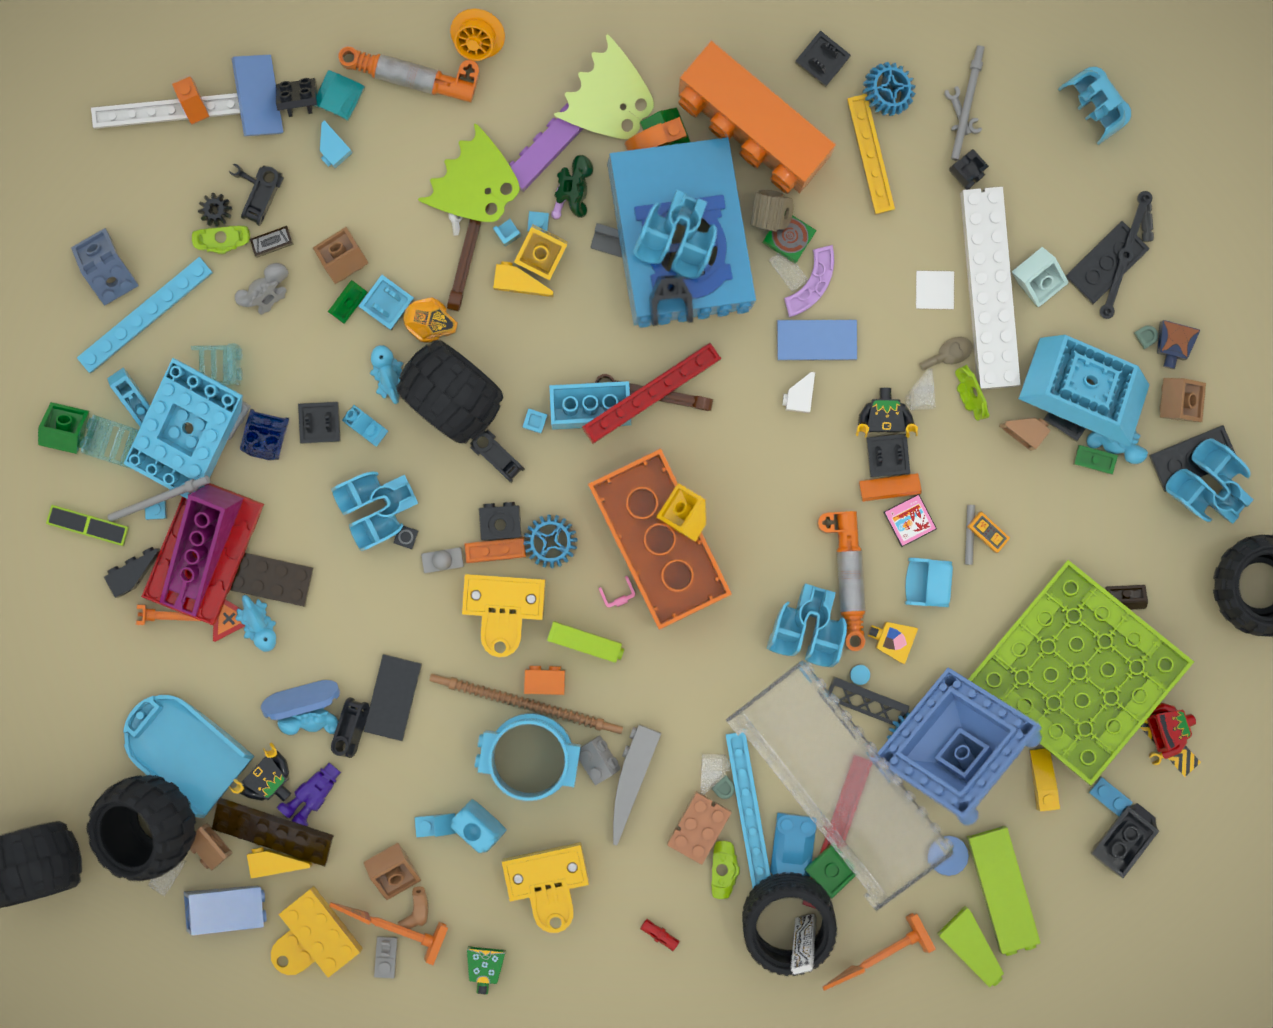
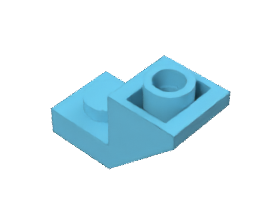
M355 405L352 406L342 419L343 422L376 447L388 432V430Z

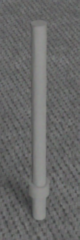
M979 45L976 48L974 60L971 61L970 65L971 74L951 159L954 161L959 160L978 74L983 66L982 57L985 47Z
M204 476L197 480L191 479L186 481L184 485L108 514V519L112 522L183 493L194 492L198 490V487L210 483V478Z

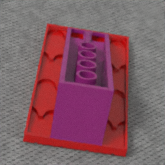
M208 483L189 494L188 499L182 496L141 597L210 625L216 624L264 504L212 483Z

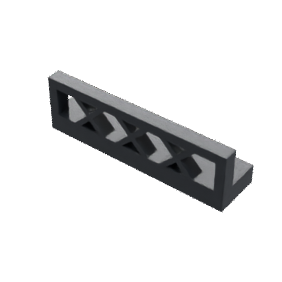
M833 677L825 697L827 700L891 725L894 724L889 719L887 711L891 709L901 711L900 715L904 718L905 713L907 714L910 707L837 677ZM834 686L842 688L846 696L840 699L831 697ZM855 694L860 695L864 701L863 704L857 707L852 705L849 697ZM847 698L849 703H846L842 700ZM876 701L880 703L883 711L874 714L870 711L868 704Z

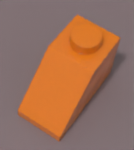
M191 76L172 84L191 125L210 117Z

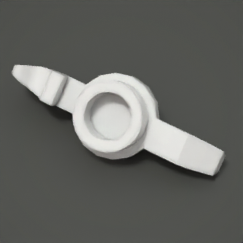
M449 213L453 235L457 236L460 231L459 222L463 217Z

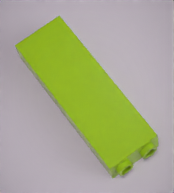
M1001 826L967 836L999 952L1010 956L1023 948L1025 950L1036 948V945L1041 942L1008 828Z

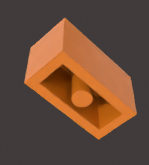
M529 666V669H525L524 694L564 695L565 670H561V666H549V670H541V666Z

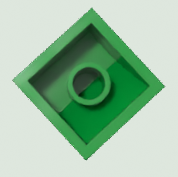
M50 402L38 427V445L77 454L83 442L89 411Z

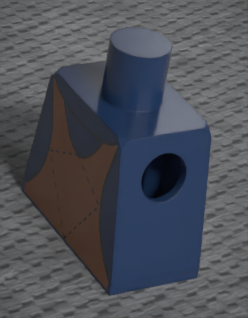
M1166 320L1159 323L1157 354L1166 356L1163 367L1175 369L1177 359L1183 361L1188 359L1200 329Z

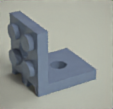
M106 228L71 247L81 274L104 306L139 286L136 279L119 257ZM110 277L116 278V280L112 283L106 282L107 279Z

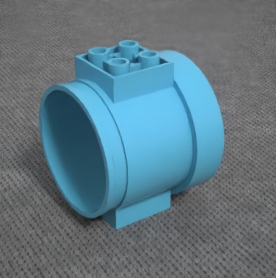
M538 713L520 714L504 722L497 731L485 730L484 734L479 736L478 747H481V753L476 755L475 767L478 768V773L491 774L495 784L508 796L518 800L533 801L552 795L562 786L574 787L581 745L572 743L566 730L554 719ZM523 724L539 725L552 732L560 741L565 755V767L558 781L548 789L535 793H525L513 789L500 777L495 765L496 745L500 737L515 726Z

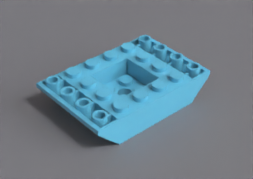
M1067 335L1040 338L1019 400L1130 447L1149 389V383L1139 366ZM1087 379L1092 380L1095 385L1089 384Z
M172 358L123 464L170 490L184 485L186 481L191 479L197 480L204 476L210 478L241 413L243 395L183 362ZM187 422L193 425L192 433H188L185 430ZM186 492L181 494V496L188 499V495L191 493Z

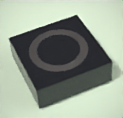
M403 526L396 534L394 544L413 550L419 531Z

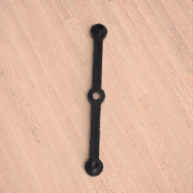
M1142 191L1137 196L1139 204L1125 246L1118 252V259L1120 261L1106 303L1099 309V314L1103 319H1110L1115 313L1113 305L1127 263L1133 259L1132 248L1146 206L1153 199L1152 194L1148 191ZM1124 252H1128V258L1123 257Z

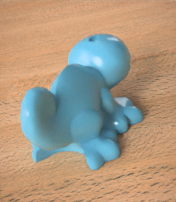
M378 345L371 353L373 370H371L370 375L375 376V380L379 381L376 393L381 395L383 399H386L388 394L392 402L397 404L399 403L400 395L397 392L396 386L400 382L399 377L402 373L401 367L403 362L397 361L388 347Z
M1094 431L1087 436L1086 441L1090 448L1095 449L1103 445L1108 453H1124L1125 460L1131 464L1142 463L1148 456L1146 449L1136 445L1139 441L1137 439L1140 438V434L1136 431L1130 447Z
M243 595V610L237 609L235 619L245 625L244 631L246 633L244 638H250L261 651L268 652L273 650L276 645V634L273 631V626H275L276 622L271 620L269 616H266L265 609L267 604L262 603L259 599H257L255 604L248 595Z
M324 708L277 721L280 731L287 735L297 734L300 728L308 732H317L323 727L326 732L335 734L338 724L336 716L324 710Z

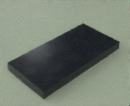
M1123 221L1066 275V278L1092 305L1111 288L1120 261L1118 259V252L1124 248L1130 228ZM1136 236L1132 248L1133 259L1127 263L1124 274L1150 249L1138 236ZM1128 252L1123 253L1124 258L1129 257Z
M1224 425L1149 455L1164 492H1166L1167 481L1174 473L1181 469H1187L1199 477L1208 474L1192 460L1194 450L1206 439H1215L1235 453Z
M385 654L382 655L364 732L403 741L422 663Z

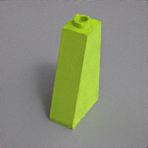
M553 621L547 639L549 642L615 663L617 659L621 660L624 648H621L622 643Z
M964 906L937 934L989 988L992 985L996 986L1003 979L1001 976L1004 973L974 916Z

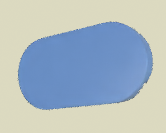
M332 680L309 683L270 695L262 702L261 710L264 717H270L272 720L292 717L329 706L333 703L332 700L334 698L337 699L339 697L340 690L337 683Z

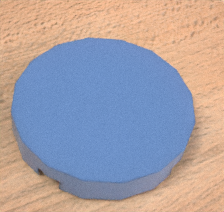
M950 835L941 836L936 839L928 853L929 862L933 869L946 876L956 875L963 871L969 858L968 849L964 842Z

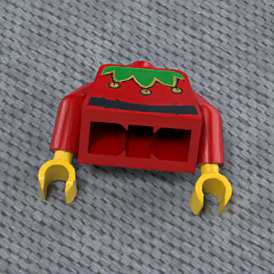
M1160 703L1147 718L1158 751L1151 752L1149 758L1153 756L1159 757L1152 764L1159 765L1163 758L1168 759L1182 752L1187 744V739L1192 737L1190 727L1196 725L1194 715H1186L1183 709L1177 710L1175 706Z

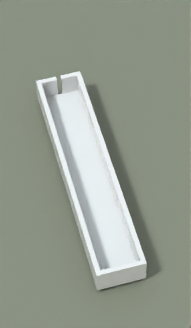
M1003 187L985 188L982 192L981 189L963 190L960 193L977 382L981 390L1018 387L1021 384Z

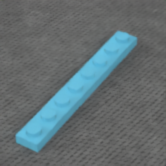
M198 257L80 354L77 359L91 374L213 272Z
M742 731L726 734V741L752 888H754L756 884L758 885L761 880L766 879L771 874L746 732Z

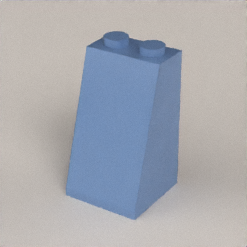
M257 885L185 891L186 931L190 935H201L264 927V922L267 921L266 910L262 908V902H265L264 890H261V887Z

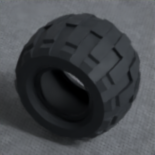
M434 340L430 346L425 345L414 354L405 365L399 377L400 382L396 386L400 397L422 418L451 440L464 444L469 439H475L487 429L495 419L501 407L499 403L504 398L502 390L487 375L458 351L441 340Z
M1262 534L1238 541L1222 555L1221 562L1216 567L1213 579H1215L1213 594L1215 601H1217L1220 607L1221 614L1236 629L1255 636L1273 637V604L1266 608L1251 607L1243 601L1239 589L1241 574L1247 566L1254 563H1265L1273 567V535Z
M138 775L125 778L107 788L91 808L89 813L90 819L87 823L91 850L98 858V862L118 878L123 877L128 881H145L161 877L180 864L195 840L196 831L194 830V825L196 824V818L192 812L191 803L182 794L178 786L173 782L165 781L163 777ZM138 813L143 817V819L149 826L150 831L152 833V838L148 836L142 829L139 823Z
M55 821L0 835V908L57 894L75 888L81 882L82 857L78 842L72 831H68L67 824Z

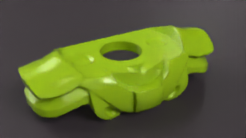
M247 226L207 228L192 232V243L196 249L218 254H226L228 251L245 245L250 240V232ZM218 231H223L226 234L225 242L219 243L216 241L215 235Z
M967 364L958 368L955 371V375L960 381L957 391L960 393V398L965 404V409L973 411L977 421L989 418L988 405L974 373ZM973 387L977 390V397L973 392Z
M717 841L713 853L712 896L717 899H727L732 893L733 886L740 873V867L738 866L734 845L728 841ZM720 864H724L728 868V873L724 876L717 873V866Z

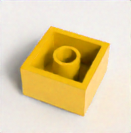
M532 224L514 263L550 280L567 247L568 241Z

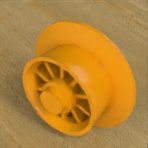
M467 9L456 15L452 21L450 28L452 41L459 54L466 59L473 61L484 60L496 55L502 49L505 42V31L501 22L493 14L482 9Z

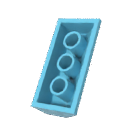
M629 381L549 385L552 430L582 428L585 424L630 395ZM631 419L621 426H631Z

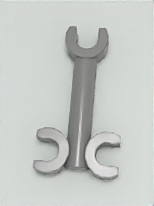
M956 86L954 88L956 92L954 96H951L948 90H945L944 95L952 102L960 121L962 106L958 98L960 89ZM978 118L971 119L969 124L967 122L965 135L981 132L982 128L974 129L972 127V124L976 123ZM958 125L953 126L951 131L958 130Z

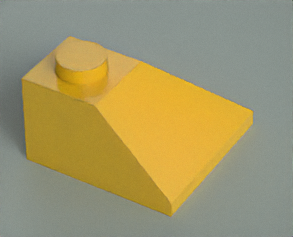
M678 483L657 515V518L691 540L696 541L706 526V499Z

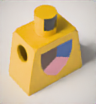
M884 622L882 629L871 625L867 636L878 640L875 646L876 649L905 664L918 628Z

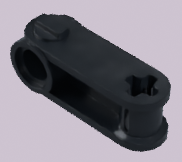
M265 165L259 168L256 182L242 211V219L252 220L258 226L262 224L275 193L284 180V177H282L283 173ZM274 173V180L269 183L266 182V175Z
M487 429L470 442L472 445L470 448L478 456L481 454L512 483L513 478L520 471H524L525 468L494 440L496 436ZM480 437L488 439L487 447L480 448L477 442Z
M352 697L345 701L331 742L333 754L348 758L355 756L370 709L367 702L360 703Z

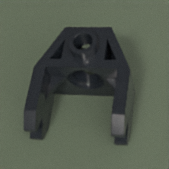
M679 275L657 277L649 297L651 324L653 326H658L657 305L659 301L674 298L683 299L686 320L688 323H693L692 294ZM669 284H672V287L670 289H667V286Z

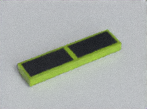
M51 505L46 522L48 525L124 546L129 527L55 505Z

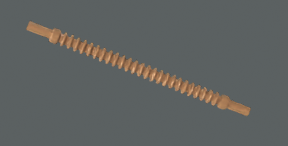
M435 674L430 676L429 681L448 686L451 690L458 689V692L463 690V693L467 691L469 695L474 693V696L478 694L480 698L485 696V699L491 698V701L496 699V702L502 701V704L507 702V705L513 704V707L518 705V708L524 707V710L528 708L529 711L535 710V713L539 711L541 715L546 713V716L550 714L552 718L554 716H557V719L561 717L563 721L565 719L568 722L572 720L574 724L578 722L579 725L582 723L585 727L589 725L592 728L593 726L595 730L599 731L603 729L621 734L623 730L622 726L604 722L602 718L595 719L594 716L589 718V715L584 716L583 713L579 715L578 712L573 713L572 710L568 712L567 709L562 710L561 707L557 709L556 706L551 707L550 704L546 706L545 703L540 704L539 701L535 703L534 700L529 701V698L524 700L523 697L518 698V695L513 697L512 693L510 695H507V692L502 694L501 690L496 692V689L492 691L490 687L488 689H485V686L481 688L479 684L474 686V683L468 684V681L463 683V680L458 681L454 677L449 679Z

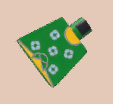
M468 946L469 981L477 982L476 993L488 994L489 983L497 984L506 950Z

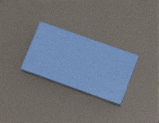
M271 55L232 57L244 136L282 134L283 126L280 111L277 110L276 83Z
M777 320V360H857V320Z

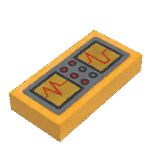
M979 512L967 526L995 553H998L1010 539L983 512Z

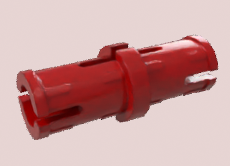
M646 919L640 930L654 938L655 942H660L672 952L680 942L667 933L665 928H660L649 919Z

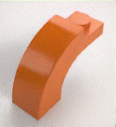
M680 117L666 123L652 126L634 135L625 142L627 151L660 147L687 137Z

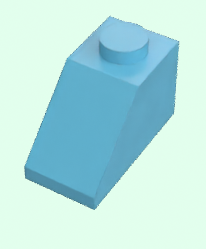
M324 120L321 123L320 152L323 154L321 159L328 167L332 165L334 168H337L353 152Z

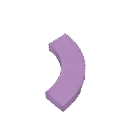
M833 245L813 250L814 266L808 282L798 292L784 298L789 317L796 316L809 309L827 289L834 269Z

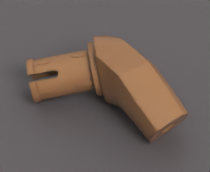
M424 887L413 888V912L407 918L399 921L398 925L412 929L417 925L423 926L426 924L428 919V900Z

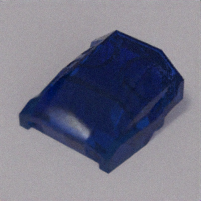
M250 409L240 450L252 457L269 461L278 460L288 428L289 418L285 417L284 419Z

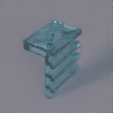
M238 344L191 346V350H199V372L205 374L204 350H211V378L216 381V350H223V381L217 382L225 386L240 385V380L243 378L242 368H240L242 348Z
M93 414V417L87 423L86 428L88 432L86 437H83L80 443L81 452L131 469L123 463L139 430ZM113 427H119L110 456L106 457L104 453ZM128 430L130 434L121 460H115L124 431Z

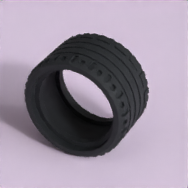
M794 872L777 873L774 876H768L766 879L761 880L758 885L756 884L749 892V897L745 900L744 911H742L745 945L748 952L751 953V957L758 965L761 964L765 970L767 969L771 973L775 972L777 975H804L806 972L793 974L791 970L793 949H779L763 940L756 928L758 918L769 904L782 898H799L813 905L822 917L821 927L815 936L813 969H817L830 956V952L833 951L836 943L837 924L833 904L826 890L820 884H817L814 879L809 878V876H803L800 873Z

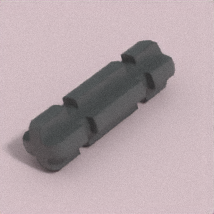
M1151 203L1146 206L1141 221L1142 231H1144L1142 240L1144 242L1154 240Z

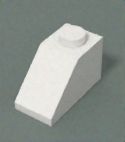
M810 372L791 387L787 394L783 395L782 405L786 406V411L810 413L815 372Z

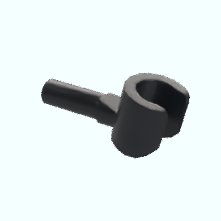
M233 164L238 168V172L232 173L229 171L231 175L236 178L242 177L255 184L256 179L243 172V169L238 164Z

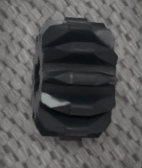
M212 193L211 199L205 195L204 199L207 202H199V205L204 207L198 210L199 214H204L201 220H207L208 226H211L214 222V225L219 227V221L226 224L227 222L224 217L231 218L227 211L233 210L231 206H227L230 202L229 199L223 200L224 195L222 194L216 197V194ZM213 206H216L218 208L217 214L213 212Z

